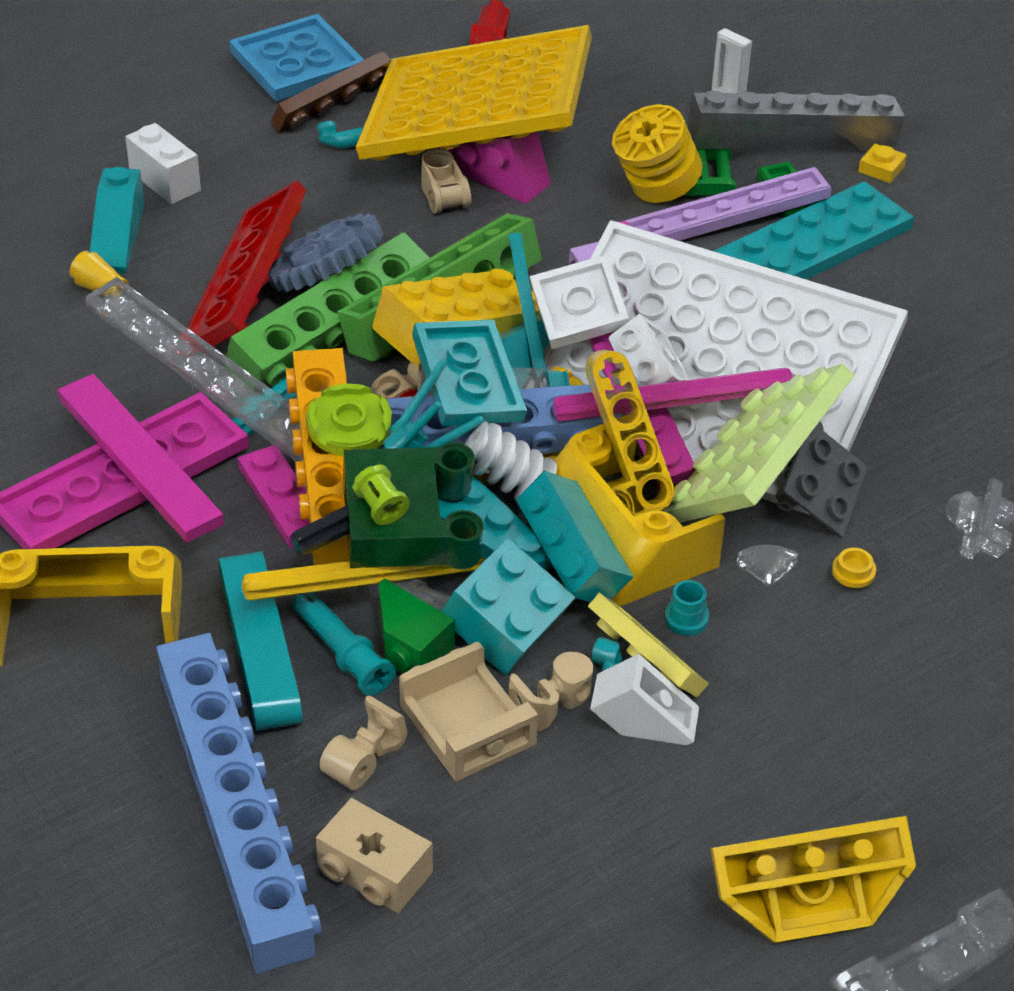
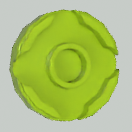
M348 383L330 386L321 391V396L315 402L313 398L308 405L306 416L307 430L311 440L319 448L336 456H343L344 450L377 449L383 445V441L390 435L392 411L387 399L381 394L380 397L373 394L372 388Z

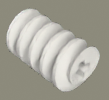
M484 421L478 425L465 444L473 450L475 455L474 460H476L473 473L480 476L487 469H490L487 482L492 485L503 477L501 491L508 493L517 486L514 495L515 500L544 470L556 474L557 471L556 461L548 457L544 458L542 452L536 449L530 450L526 442L522 440L516 441L515 435L507 431L502 433L501 426L495 423L488 424L487 421Z

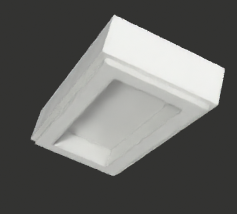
M726 28L717 33L711 91H719L721 93H742L747 91L752 48L751 40Z

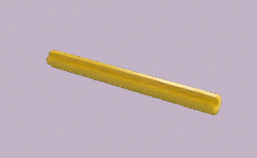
M480 556L477 564L468 569H455L448 565L350 568L349 561L247 573L242 577V592L246 600L253 601L378 584L384 578L390 582L464 573L475 571L485 559Z

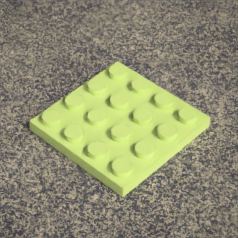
M842 363L827 369L820 367L805 376L798 374L790 381L784 383L777 381L761 391L758 388L751 391L741 402L740 406L743 410L736 419L729 420L718 431L717 437L719 440L714 447L704 451L693 463L695 471L689 479L681 481L674 487L673 500L663 511L671 514L681 523L755 506L855 375Z

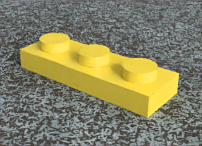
M598 593L588 605L600 617L596 623L599 628L616 641L622 636L630 643L626 651L632 657L640 654L646 661L654 664L661 671L660 673L678 689H683L698 698L709 684L620 605L601 593Z

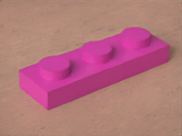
M276 444L237 457L238 468L289 549L294 547L290 537L291 534L309 524V519H300L299 494H306V489L304 487H297L296 474Z

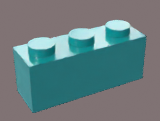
M544 470L516 499L564 586L577 599L592 602L598 593L612 599L634 577L577 481Z

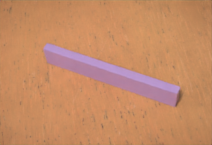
M812 167L628 219L625 222H629L628 226L680 241L830 198L831 186L817 168Z

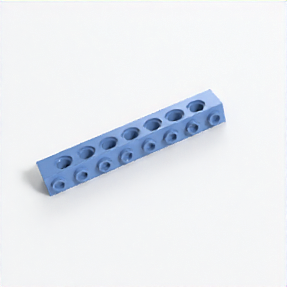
M210 633L156 646L160 678L255 973L258 974L316 957L314 936L322 933L319 916L314 904L305 905L302 896L307 894L304 873L300 864L291 865L289 855L293 854L291 837L286 825L281 827L277 825L275 817L280 816L277 797L273 788L266 790L262 781L267 780L264 760L260 751L255 753L251 751L250 745L254 744L251 723L248 716L240 718L237 710L242 709L241 697L236 682L229 684L227 682L226 676H230V668L225 650H216Z

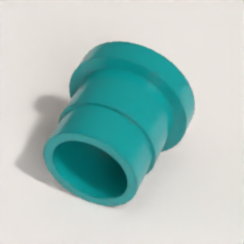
M685 580L674 586L671 602L665 609L664 617L667 627L672 632L682 636H694L702 633L707 628L709 623V610L706 607L707 592L702 584L692 580Z

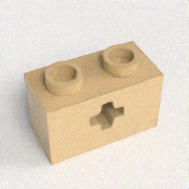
M353 798L349 799L316 836L317 865L329 879L348 884L360 891L369 902L378 906L384 905L398 914L433 873L432 842Z

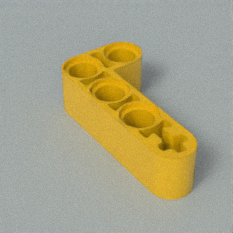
M610 350L596 351L586 361V377L623 476L607 484L619 496L620 500L634 517L648 511H661L669 506L673 500L674 486L631 365L627 358L619 352ZM604 360L616 364V369L611 371L614 385L625 386V389L614 390L611 380L608 377L600 376L599 371L605 368ZM606 390H613V391H611V392L605 394V391H606ZM626 398L631 404V414L624 421L618 422L613 415V408L617 401ZM641 438L646 446L645 454L638 461H631L628 457V446L635 439ZM650 479H657L660 484L659 494L653 500L646 501L642 495L643 486Z

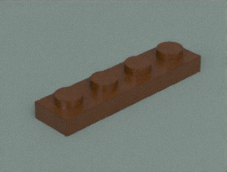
M381 51L280 102L271 119V125L278 133L290 127L296 129L303 125L309 117L315 114L321 116L327 113L334 104L342 100L344 102L352 100L361 90L367 87L370 89L376 88L382 83L391 59L384 51Z

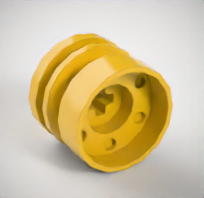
M656 104L640 108L624 118L613 133L612 146L634 194L643 201L660 203L676 199L695 186L702 174L703 163L681 112L672 106Z

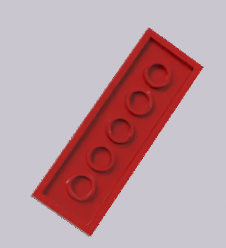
M298 180L244 211L175 350L185 361L200 353L202 355L210 353L218 343L227 338L230 340L233 335L247 327L245 321L249 312L257 305L259 301L257 295L261 287L269 280L270 275L268 272L281 254L279 251L280 246L291 233L290 225L302 209L300 204L307 190Z

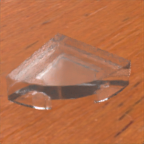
M757 545L739 552L736 564L768 586H771L798 564L799 554L791 549L777 545Z

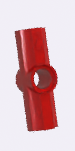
M491 0L487 6H483L478 23L472 24L470 45L507 39L510 9L502 1Z

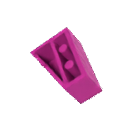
M538 131L522 138L505 136L485 144H478L474 141L461 143L456 148L447 149L454 156L464 176L524 204H527L551 184Z

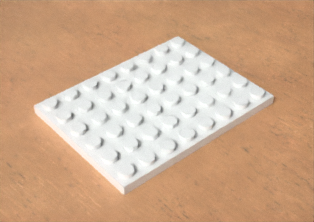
M610 220L590 259L608 255L629 320L640 313L661 327L690 380L785 367L791 370L793 377L798 374L805 376L820 367L827 369L843 363L855 376L817 426L850 451L908 319L907 310ZM588 340L552 349L549 343L543 352L547 372L553 371V366L562 367L573 372V375L579 378L584 385L589 384L585 366L593 351ZM532 368L522 389L548 387L546 378L535 379ZM600 370V376H604L602 370ZM744 398L668 407L693 462L704 451L712 449L718 442V431L726 422L733 418L736 419L743 410L740 404ZM622 413L614 414V417L617 419L623 417ZM636 445L635 456L642 458V455ZM787 465L761 497L762 499L777 504L778 500L775 495L777 490L781 489L783 481H786L783 473L788 468ZM794 506L793 508L794 510L809 514L800 506Z

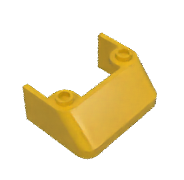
M630 414L617 418L616 420L618 422L624 421L629 417ZM604 424L581 431L571 437L554 460L557 464L556 475L578 482L634 576L611 599L612 601L622 606L719 567L725 526V517L721 513L685 527L674 516L664 511H648L634 517L603 479L620 472ZM636 439L630 443L627 450L631 461H635Z
M160 546L18 549L1 553L0 666H3L12 599L162 595L161 615L165 644L178 641L182 593V568L179 558L166 548Z

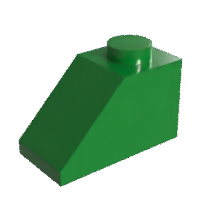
M385 578L378 583L379 614L385 659L389 660L398 672L406 673L415 666L427 664L449 654L455 649V619Z

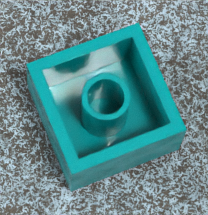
M507 538L454 591L441 612L455 619V632L468 644L480 642L485 649L484 658L506 676L557 622L576 597L512 540Z

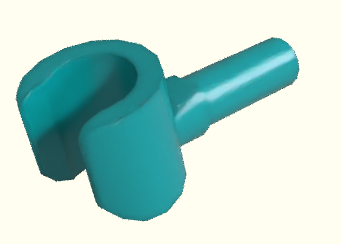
M601 637L595 642L592 651V662L602 665L601 671L622 662L619 643Z

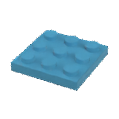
M319 14L229 40L230 53L275 101L286 100L364 60Z

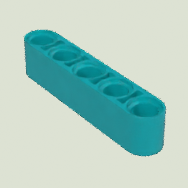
M258 551L218 558L222 589L255 731L303 723L299 692L275 598L249 601L245 599L242 592V577L245 574L268 571L263 552Z

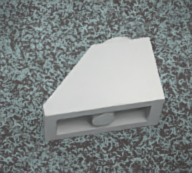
M640 654L597 674L590 709L620 735L681 745H689L694 742L699 706Z

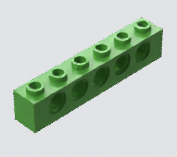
M507 213L337 311L349 354L365 358L368 361H378L387 357L389 352L395 349L372 329L383 286L401 284L404 281L432 280L434 277L460 276L463 273L488 272L492 269L506 270L515 277L509 233L522 234L527 270H529V267L542 260L533 219Z
M405 232L399 234L368 253L366 257L355 261L356 264L343 268L341 273H335L327 280L320 282L230 338L225 360L255 392L260 391L269 384L275 386L286 377V369L293 368V351L319 350L328 347L334 349L344 341L345 338L337 311L430 257Z

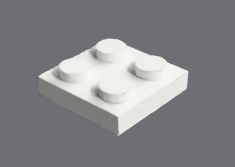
M607 254L529 276L552 349L615 332L630 321Z

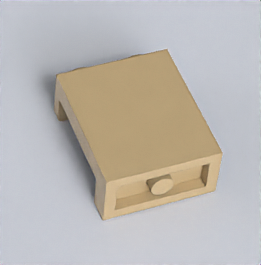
M480 642L454 649L443 657L427 664L413 667L399 677L400 707L455 782L537 745L538 714L529 702L518 707L515 705L485 666V649Z

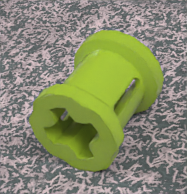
M382 464L370 466L361 471L354 479L352 489L358 497L364 498L371 507V517L375 523L388 525L406 513L410 501L404 492L397 491L390 481L391 473Z

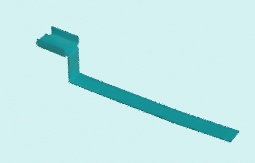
M509 233L516 283L535 379L546 378L548 387L570 386L567 370L563 372H547L522 234Z

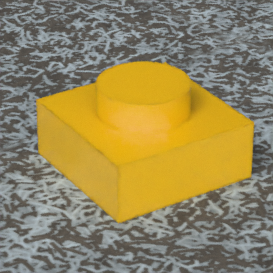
M875 143L860 160L858 172L891 183L905 167L907 154L896 151L892 147Z

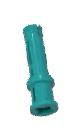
M316 592L306 593L311 600L310 602L303 594H298L292 602L293 611L336 654L337 666L343 672L351 673L358 681L359 690L366 696H374L387 689L395 677V666L389 660L381 659L374 652L373 643L368 638L355 635L318 597Z

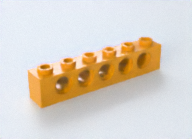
M343 348L293 351V368L286 369L287 393H295L296 398L289 399L290 423L299 424V429L292 430L294 455H302V461H295L297 487L306 488V494H299L300 519H309V524L345 507L342 479L343 456H336L319 448L311 440L306 424L308 405L313 398L315 402L321 396V391L330 386L347 383ZM347 535L311 552L313 553L314 565L349 561Z

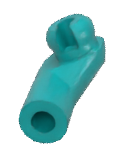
M334 121L320 122L317 125L319 132L317 138L322 144L339 149L356 147L364 126L336 132Z

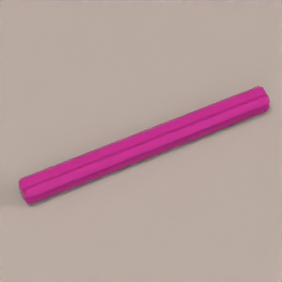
M785 367L638 386L646 410L745 398L756 388L761 391L777 381L780 383L790 381L793 376L791 370ZM606 390V391H605V394H607V393H609V392H611V391H613V390ZM592 392L557 396L554 398L553 412L557 421L601 416ZM623 398L617 401L613 408V415L631 412L632 408L629 400Z

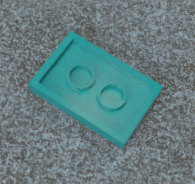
M494 320L414 324L412 337L426 379L440 360L446 361V367L430 390L434 402L439 401L442 404L438 411L442 426H459L477 416H482L488 424L524 421L527 409Z

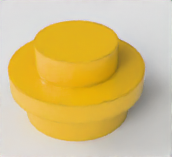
M847 548L834 559L832 574L844 586L862 588L874 581L876 565L873 562L872 556L867 551L861 548Z

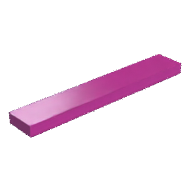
M94 373L57 389L59 401L186 543L224 525L223 513Z

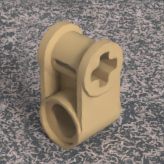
M440 148L430 149L423 153L421 161V187L428 199L433 214H439L442 209L456 206L469 208L472 202L469 183L460 171L452 153Z

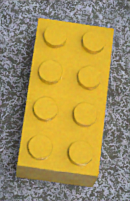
M492 269L488 272L463 273L460 276L434 277L432 280L404 281L401 284L383 286L372 329L417 368L422 370L423 367L412 337L415 323L494 320L497 330L501 334L523 323L524 320L517 283L513 279V275L503 269ZM531 291L535 313L537 316L540 314V311L535 299L534 292Z

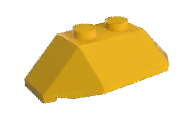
M907 816L710 848L719 899L773 943L872 926L895 896L904 880L909 877L916 867Z

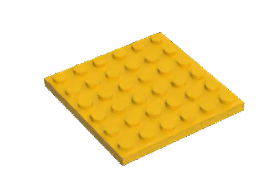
M589 25L392 58L356 145L359 160L371 158L374 161L387 159L393 154L406 153L407 155H417L430 148L441 147L447 150L456 148L461 143L476 141L478 144H485L499 137L511 136L513 138H522L536 131L559 132L568 126H572L592 39Z

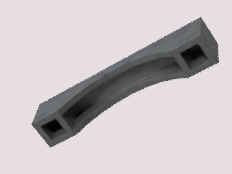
M708 91L707 93L693 92L686 125L696 149H728L740 141L761 132L802 126L820 128L836 133L851 141L861 151H869L875 143L892 147L895 150L905 116L895 96L885 94L857 96L850 93L843 95H823L820 93L800 95L785 92L756 94L749 91L742 93Z

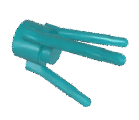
M440 360L400 419L390 427L392 433L383 441L386 449L440 447L445 443L454 441L483 423L484 418L477 416L428 445L424 444L429 437L422 428L442 407L441 402L435 401L416 422L412 421L411 418L446 367L445 360Z

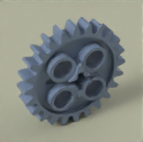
M359 213L353 218L349 215L344 219L334 220L326 225H322L318 231L308 232L306 237L296 239L287 247H284L282 249L283 252L272 264L268 272L270 275L269 282L273 289H277L278 292L282 290L288 292L294 287L296 290H299L304 285L312 286L322 280H327L333 273H341L342 268L356 264L355 261L366 257V252L375 249V244L381 242V237L384 235L375 215L371 216L370 213L362 215V213Z

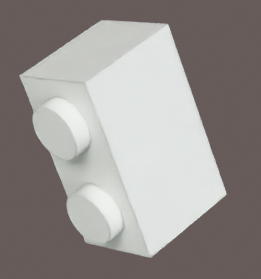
M153 123L144 126L140 130L125 136L129 169H140L142 182L171 205L201 191L198 155L158 124Z

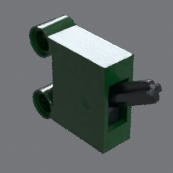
M449 442L440 447L344 450L342 479L345 507L294 531L290 536L294 549L298 554L307 555L347 535L350 568L448 565L455 569L473 567L480 560L484 530L482 519L472 511L458 510L450 513L445 520H441L438 495L448 500H458L467 496L471 491L475 459L473 450L459 442ZM378 464L387 467L391 473L390 481L397 491L404 492L410 501L406 513L388 525L376 524L371 517V507L364 498L358 497L352 489L354 479L361 471Z

